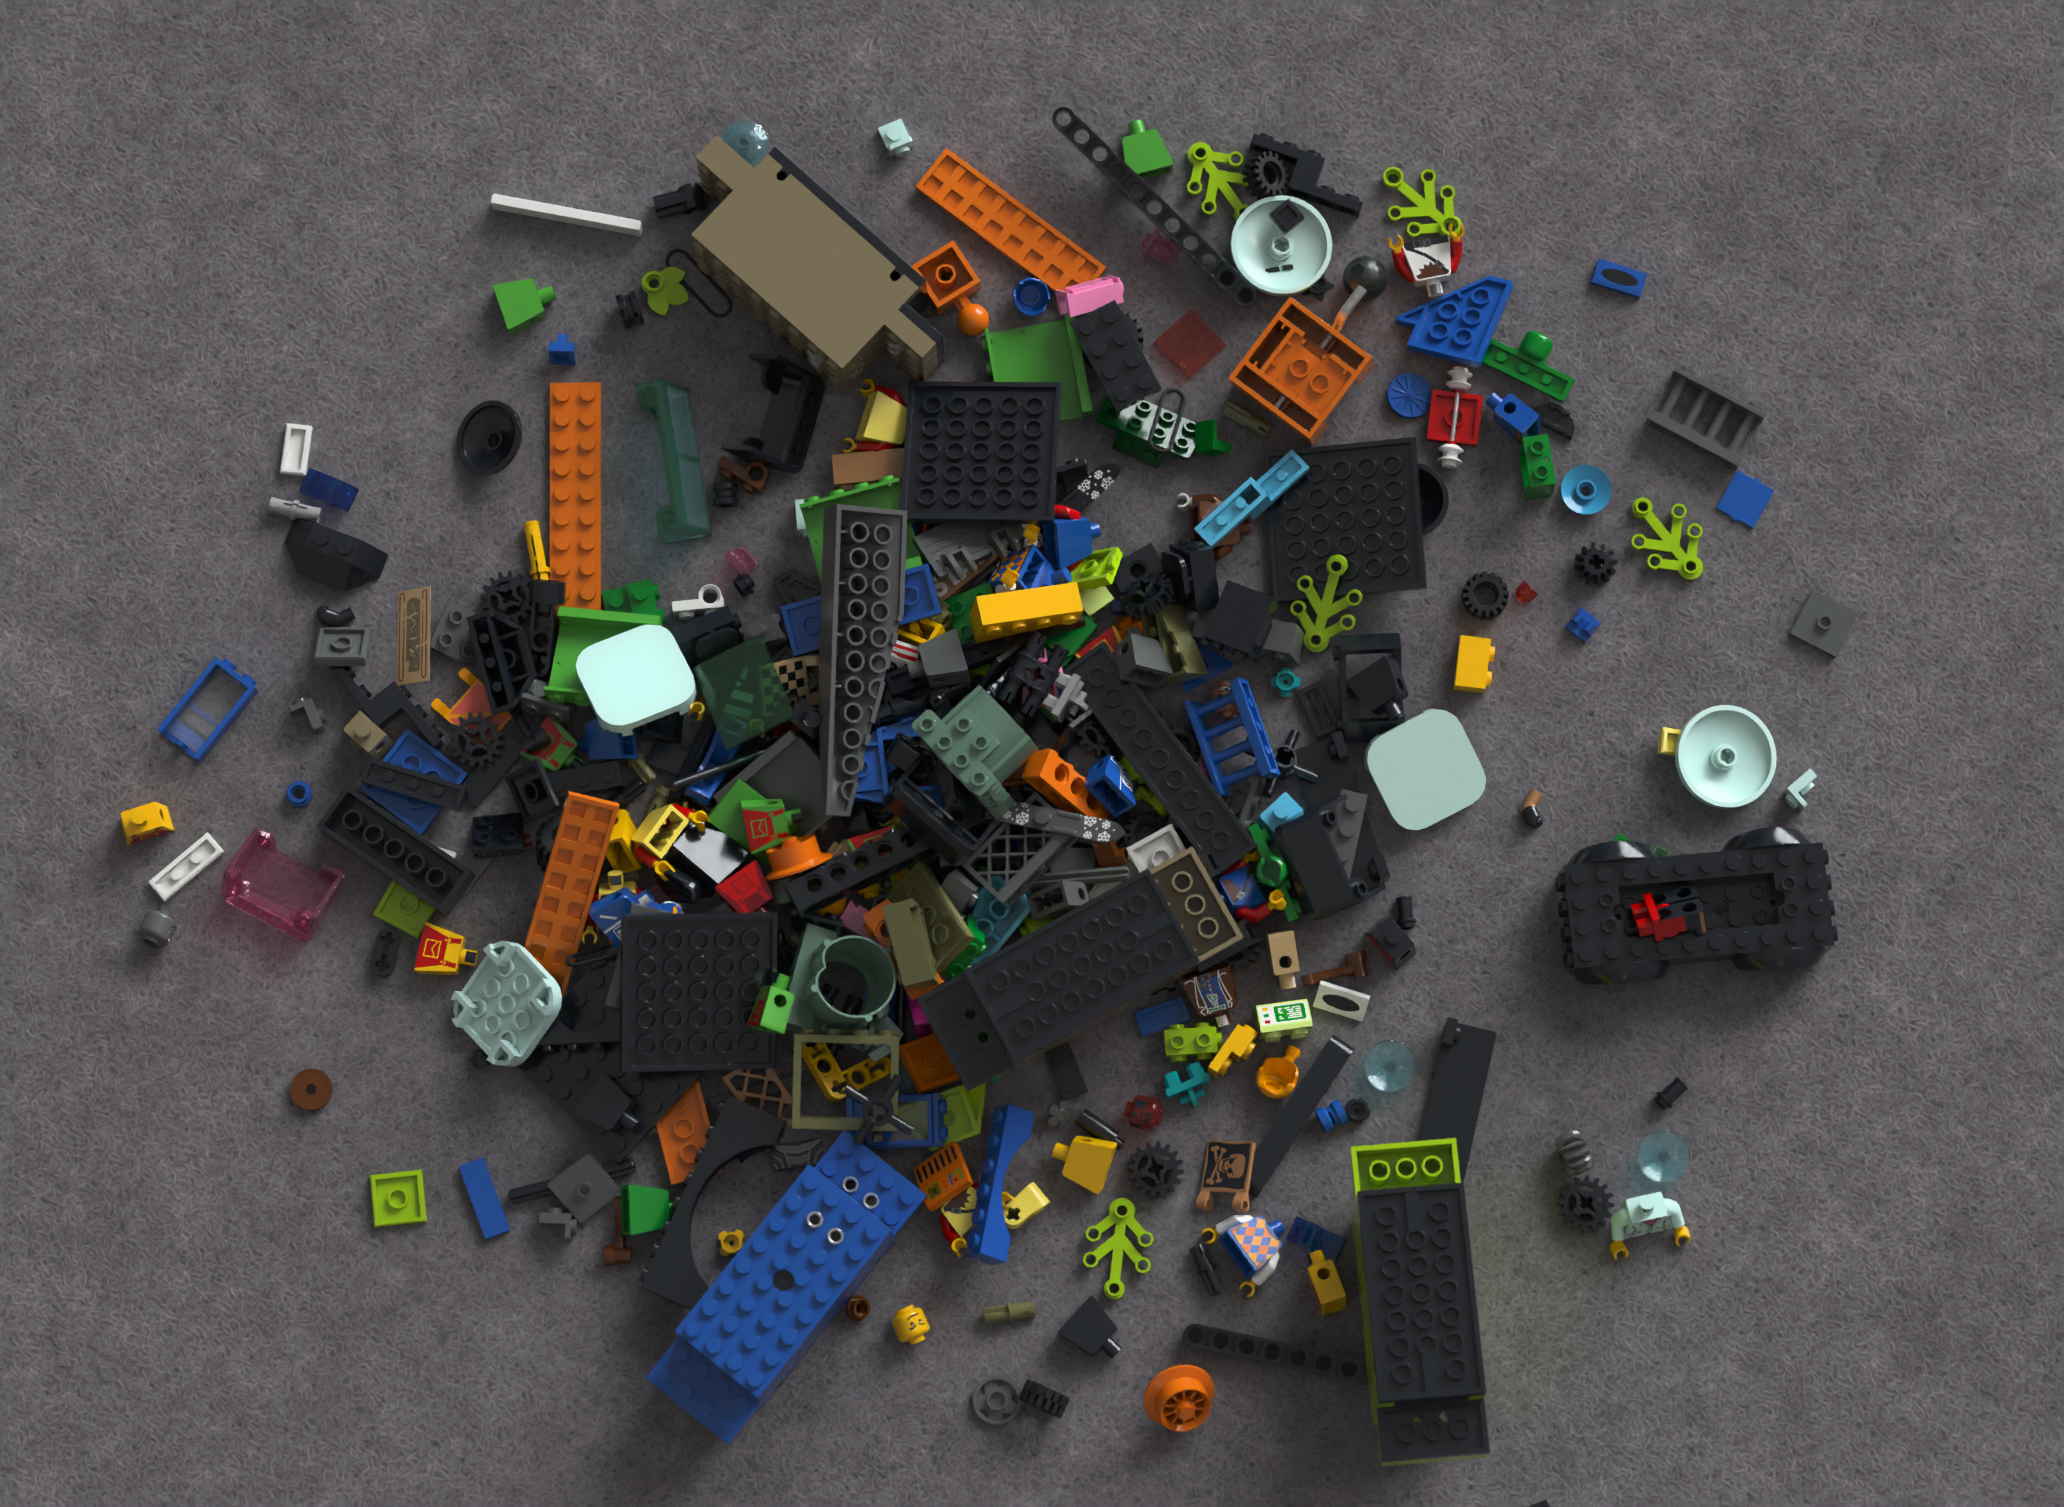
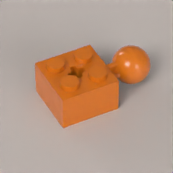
M954 240L911 266L926 279L927 298L938 316L955 306L959 312L957 315V325L964 334L978 336L985 331V328L989 325L987 311L978 304H971L968 299L969 296L981 290V281ZM941 276L950 277V280L942 281Z

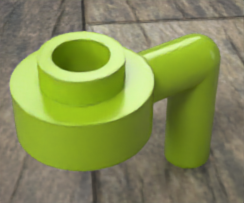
M1139 786L1134 790L1135 804L1142 798L1156 814L1164 816L1163 819L1169 815L1154 794L1144 786Z

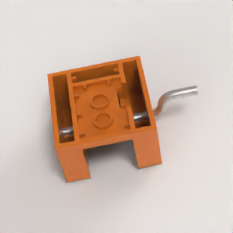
M1358 285L1338 312L1332 326L1328 325L1290 296L1228 377L1232 386L1314 446L1328 428L1326 419L1354 382L1360 386L1375 366L1369 354L1339 333L1348 315L1367 290Z

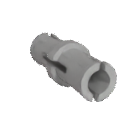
M271 497L268 513L290 517V520L300 519L319 524L322 508L301 504L297 500L292 502Z

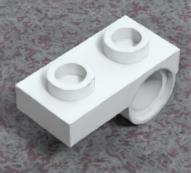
M707 584L700 589L699 599L673 601L674 617L679 616L681 620L693 619L695 614L706 615L725 607L720 589L716 585ZM708 593H715L718 596L714 603H706L704 597Z

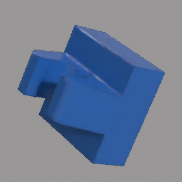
M558 334L557 342H549L550 364L576 365L575 343H569L568 334Z
M1580 607L1564 628L1581 642L1585 643L1601 622Z

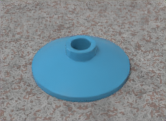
M1592 465L1574 467L1562 480V499L1566 506L1575 513L1581 515L1598 513L1610 501L1612 494L1610 479L1598 467ZM1588 488L1590 494L1588 496L1582 495L1581 489Z

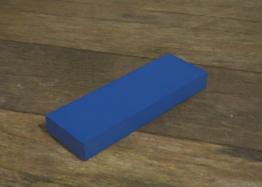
M484 1157L459 1166L485 1240L509 1232L510 1228Z

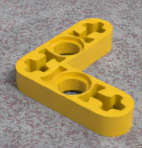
M802 1042V1057L825 1097L832 1102H839L848 1097L842 1093L845 1087L838 1093L832 1091L831 1088L833 1086L837 1087L845 1082L846 1085L849 1084L860 1091L883 1079L891 1071V1060L888 1056H884L876 1062L870 1057L842 1072L826 1043L815 1042L816 1045L813 1048H807L806 1042ZM819 1052L822 1053V1054L818 1055L815 1059L812 1058V1056H813L815 1053H816V1054H818ZM818 1061H826L830 1067L829 1072H821L817 1067ZM882 1063L884 1065L882 1070L878 1069L870 1074L869 1070L876 1064ZM853 1072H860L863 1075V1084H856L852 1080Z

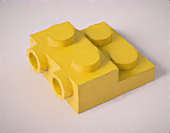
M1238 1024L1208 1066L1207 1072L1216 1079L1218 1074L1224 1076L1233 1060L1239 1063L1243 1058L1247 1061L1255 1049L1256 1044L1253 1042L1258 1032L1246 1024L1243 1027Z

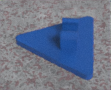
M1196 643L1208 674L1183 682V692L1188 693L1230 669L1232 662Z

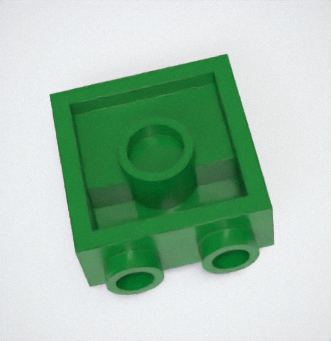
M651 579L626 584V587L602 591L605 611L657 615L661 617L662 624H666L663 609L658 610L656 600L661 599L658 584L653 585Z
M967 913L964 922L975 938L942 972H938L950 980L972 966L970 964L975 957L979 958L986 948L985 933L976 928L977 918Z

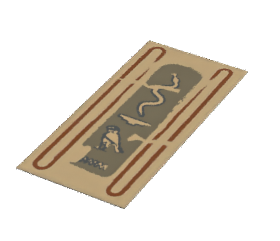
M431 586L399 591L397 685L429 681Z

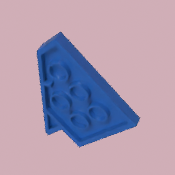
M1487 276L1397 316L1395 319L1396 325L1413 329L1407 343V349L1480 368L1514 288L1513 281Z

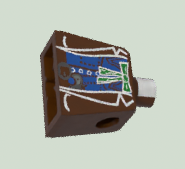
M1231 961L1207 968L1202 972L1196 971L1184 975L1181 983L1199 1016L1206 1017L1213 1014L1217 1027L1230 1024L1232 1021L1228 1010L1234 1008L1238 1002Z

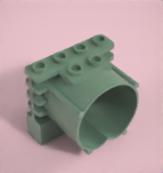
M980 685L942 720L932 710H926L913 722L912 728L929 750L996 820L1002 817L1016 803L1001 784L1038 750V747Z
M807 923L802 928L789 973L791 978L786 991L795 994L786 1029L800 1032V1028H816V1033H826L827 1028L842 1029V1033L852 1034V1029H868V1034H877L874 1033L875 1025L879 1024L882 1018H886L890 1007L888 1002L893 996L897 981L895 967L889 956L891 948H883L875 941L862 936L841 937L837 935V932ZM841 962L855 968L864 978L867 985L868 998L866 1006L860 1015L842 1013L833 1008L822 996L818 988V978L820 973L826 968L827 963ZM840 1043L844 1047H852L863 1053L869 1047L873 1048L874 1044Z

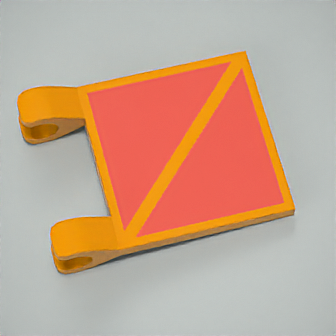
M462 668L458 675L470 688L451 709L438 698L434 699L431 703V707L450 724L457 726L461 724L459 717L467 720L468 713L470 712L473 718H477L479 712H482L483 719H486L489 715L492 716L491 724L497 722L500 724L496 730L497 732L501 731L512 718L508 711L495 716L492 715L484 684L467 668ZM471 724L466 728L469 730L477 728L479 724ZM490 729L486 735L489 742L494 738ZM478 734L477 737L469 736L473 744L479 743L484 745L480 739L481 735Z

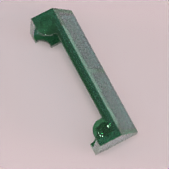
M663 380L635 383L640 409L650 411L654 415L655 420L658 421L670 504L662 506L656 513L657 531L661 544L712 537L689 388Z

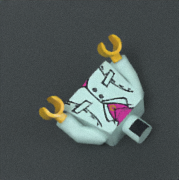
M1661 1192L1625 1200L1620 1210L1614 1213L1611 1218V1234L1614 1241L1610 1244L1609 1248L1615 1260H1617L1616 1255L1619 1251H1622L1625 1258L1629 1255L1622 1240L1672 1229V1227L1675 1228L1673 1235L1676 1245L1680 1246L1679 1239L1681 1237H1686L1690 1243L1689 1230L1683 1226L1685 1222L1679 1204L1671 1199H1664Z

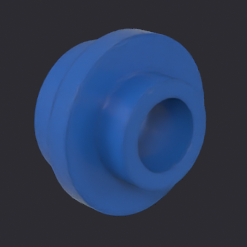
M303 781L293 782L287 788V800L293 806L303 807L311 801L312 789ZM297 790L304 791V796L300 799L295 797Z

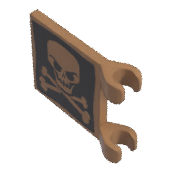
M1208 1140L1201 1191L1196 1199L1197 1208L1211 1211L1213 1209L1212 1193H1235L1232 1208L1241 1213L1249 1211L1250 1202L1248 1194L1256 1146L1255 1142Z

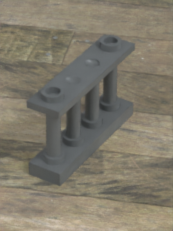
M1676 366L1671 375L1677 379L1662 409L1657 412L1652 410L1645 424L1736 471L1743 458L1739 455V447L1753 421L1762 423L1766 413L1762 412L1763 409L1757 404L1751 402L1747 404L1694 376L1695 373L1692 370ZM1687 384L1700 392L1684 422L1679 424L1671 420L1670 414ZM1708 397H1711L1723 404L1707 433L1700 435L1693 431V425ZM1732 408L1744 414L1745 417L1729 446L1724 448L1716 443L1715 438Z

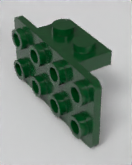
M1107 397L1097 414L1096 421L1118 431L1112 449L1159 469L1165 453L1154 451L1148 444L1158 406L1142 400L1116 414ZM1164 408L1161 409L1152 439L1153 445L1159 449L1169 447L1178 418L1177 414ZM1184 417L1181 418L1173 447L1166 453L1184 461L1190 459L1196 447V422Z

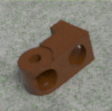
M1091 841L1100 868L1126 865L1128 854L1125 847L1118 849L1116 842L1103 843Z

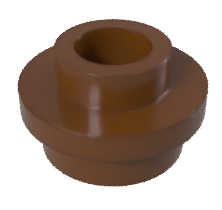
M861 1295L851 1296L845 1306L847 1317L852 1321H861L866 1318L870 1312L868 1300Z

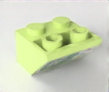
M1307 999L1255 1006L1259 1039H1265V1043L1281 1041L1282 1036L1291 1035V1039L1307 1037L1306 1034L1312 1030L1313 1023Z

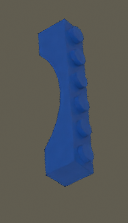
M1011 1104L995 1107L991 1115L990 1135L986 1141L987 1150L985 1160L981 1166L982 1176L976 1192L977 1202L971 1218V1232L967 1239L968 1248L966 1256L989 1265L1005 1263L1007 1260L1011 1236L1005 1223L1002 1208L1003 1180L1013 1155L1030 1138L1035 1114Z

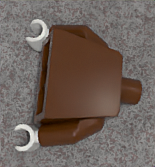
M1180 493L1177 498L1186 499L1187 502L1184 505H1177V508L1180 511L1189 510L1193 540L1201 541L1209 546L1194 528L1223 503L1224 500L1215 494H1199L1189 498L1186 493ZM1243 520L1213 548L1215 562L1232 552L1233 546L1240 542V535H1249L1251 526L1248 520Z

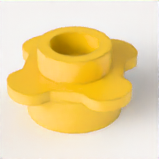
M741 1230L728 1233L726 1231L720 1232L718 1236L721 1241L720 1254L724 1257L729 1256V1254H737L743 1247L742 1239L744 1238V1233ZM730 1241H734L733 1246L729 1244Z

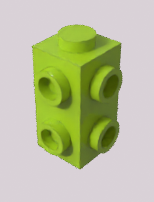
M1207 1022L1194 1024L1195 1028H1184L1183 1024L1169 1025V1030H1164L1165 1059L1171 1058L1173 1063L1186 1062L1187 1057L1197 1056L1198 1061L1212 1060V1055H1217L1218 1048H1222V1034L1216 1033V1026L1210 1027V1023Z

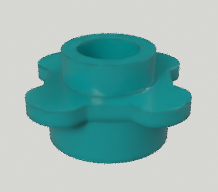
M1283 667L1276 677L1271 678L1270 685L1276 687L1280 691V695L1286 698L1290 696L1294 688H1298L1301 685V680L1299 677H1295L1290 668ZM1287 680L1288 684H1284L1283 681Z

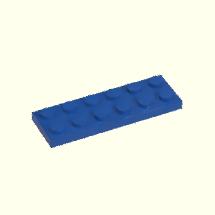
M929 564L905 570L904 615L898 627L941 615L942 610ZM821 595L781 606L793 656L797 657L819 650Z

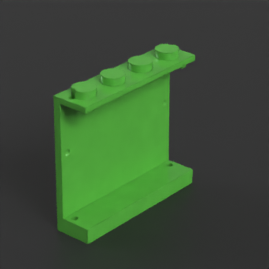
M1066 314L1065 320L992 333H989V329L985 328V337H981L983 352L988 351L990 361H985L987 376H992L993 382H1061L1060 422L1089 417L1093 414L1081 346L1070 327V322L1076 320L1075 316L1068 317V314Z
M885 476L878 479L879 483L869 485L868 482L854 485L853 490L846 492L843 489L829 492L828 497L819 499V496H813L804 499L803 504H799L820 581H822L824 507L841 504L900 510L902 487L899 477ZM907 523L905 570L923 565L920 553L912 543L915 535L911 523Z
M559 606L557 616L560 628L549 686H544L543 688L546 699L559 704L568 702L583 707L591 705L582 685L579 684L576 662L581 652L595 643L639 626L651 624L663 627L661 617L657 615Z

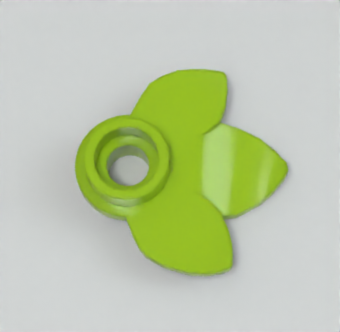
M667 267L661 272L650 271L643 276L641 285L644 292L648 294V305L655 313L666 316L669 304L681 305L688 302V294L680 284L685 276L683 270L677 267ZM657 280L659 285L656 288L650 287V282Z

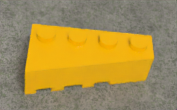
M1077 582L976 596L969 616L976 644L1059 624H1073L1080 619L1083 607Z

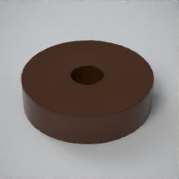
M305 1069L299 1072L292 1080L290 1093L293 1101L300 1108L315 1111L328 1104L333 1094V1086L330 1078L324 1072L318 1069ZM310 1085L316 1086L314 1094L307 1093V1088Z

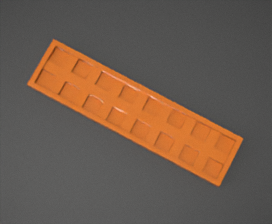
M947 148L915 186L917 191L1031 276L1040 279L1054 293L1056 289L1065 291L1064 288L1098 279L1106 271V266Z
M571 791L567 793L523 946L556 982L562 984L563 997L572 971V967L566 965L565 960L570 955L577 953L619 810V803ZM575 958L571 959L569 962L574 963Z

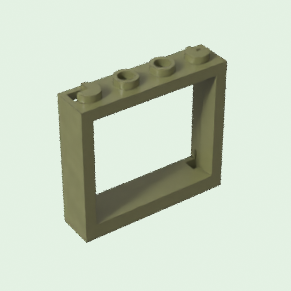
M800 1028V1032L794 1033L792 1129L859 1130L866 1120L865 1118L800 1116L802 1042L891 1044V1081L895 1074H899V1035H894V1030H879V1034H868V1029H852V1034L842 1033V1029L827 1028L826 1033H816V1028ZM898 1090L891 1099L895 1115L898 1112ZM886 1123L882 1126L874 1125L871 1131H897V1128L890 1123Z

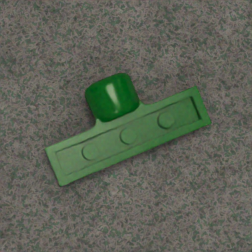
M1528 331L1516 349L1492 339L1482 361V364L1563 404L1575 383V379L1545 364L1553 344L1548 337L1535 331Z
M1258 823L1249 826L1250 833L1258 845L1257 849L1262 858L1256 867L1257 878L1262 884L1274 887L1275 890H1280L1284 894L1283 898L1286 901L1284 911L1291 924L1301 920L1299 917V913L1302 912L1297 898H1291L1288 891L1292 889V886L1287 877V866L1279 858L1276 850L1271 852L1268 842L1272 840L1267 828H1261Z

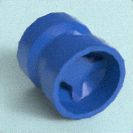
M1338 1099L1331 1102L1328 1107H1321L1314 1111L1319 1123H1322L1321 1127L1326 1134L1331 1132L1338 1124L1344 1125L1349 1122L1348 1116Z

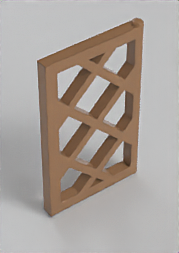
M734 1069L722 1076L723 1081L734 1097L742 1102L745 1101V1096L760 1098V1110H763L765 1099L780 1102L776 1117L786 1121V1128L792 1125V1117L790 1119L782 1118L781 1113L783 1103H788L792 1106L793 1098L773 1069H766L765 1075L750 1073L751 1069H747L746 1072L743 1071L744 1069ZM735 1075L745 1076L743 1091L736 1090L729 1079ZM749 1077L764 1080L762 1094L747 1092ZM768 1080L774 1081L781 1090L780 1098L765 1095Z

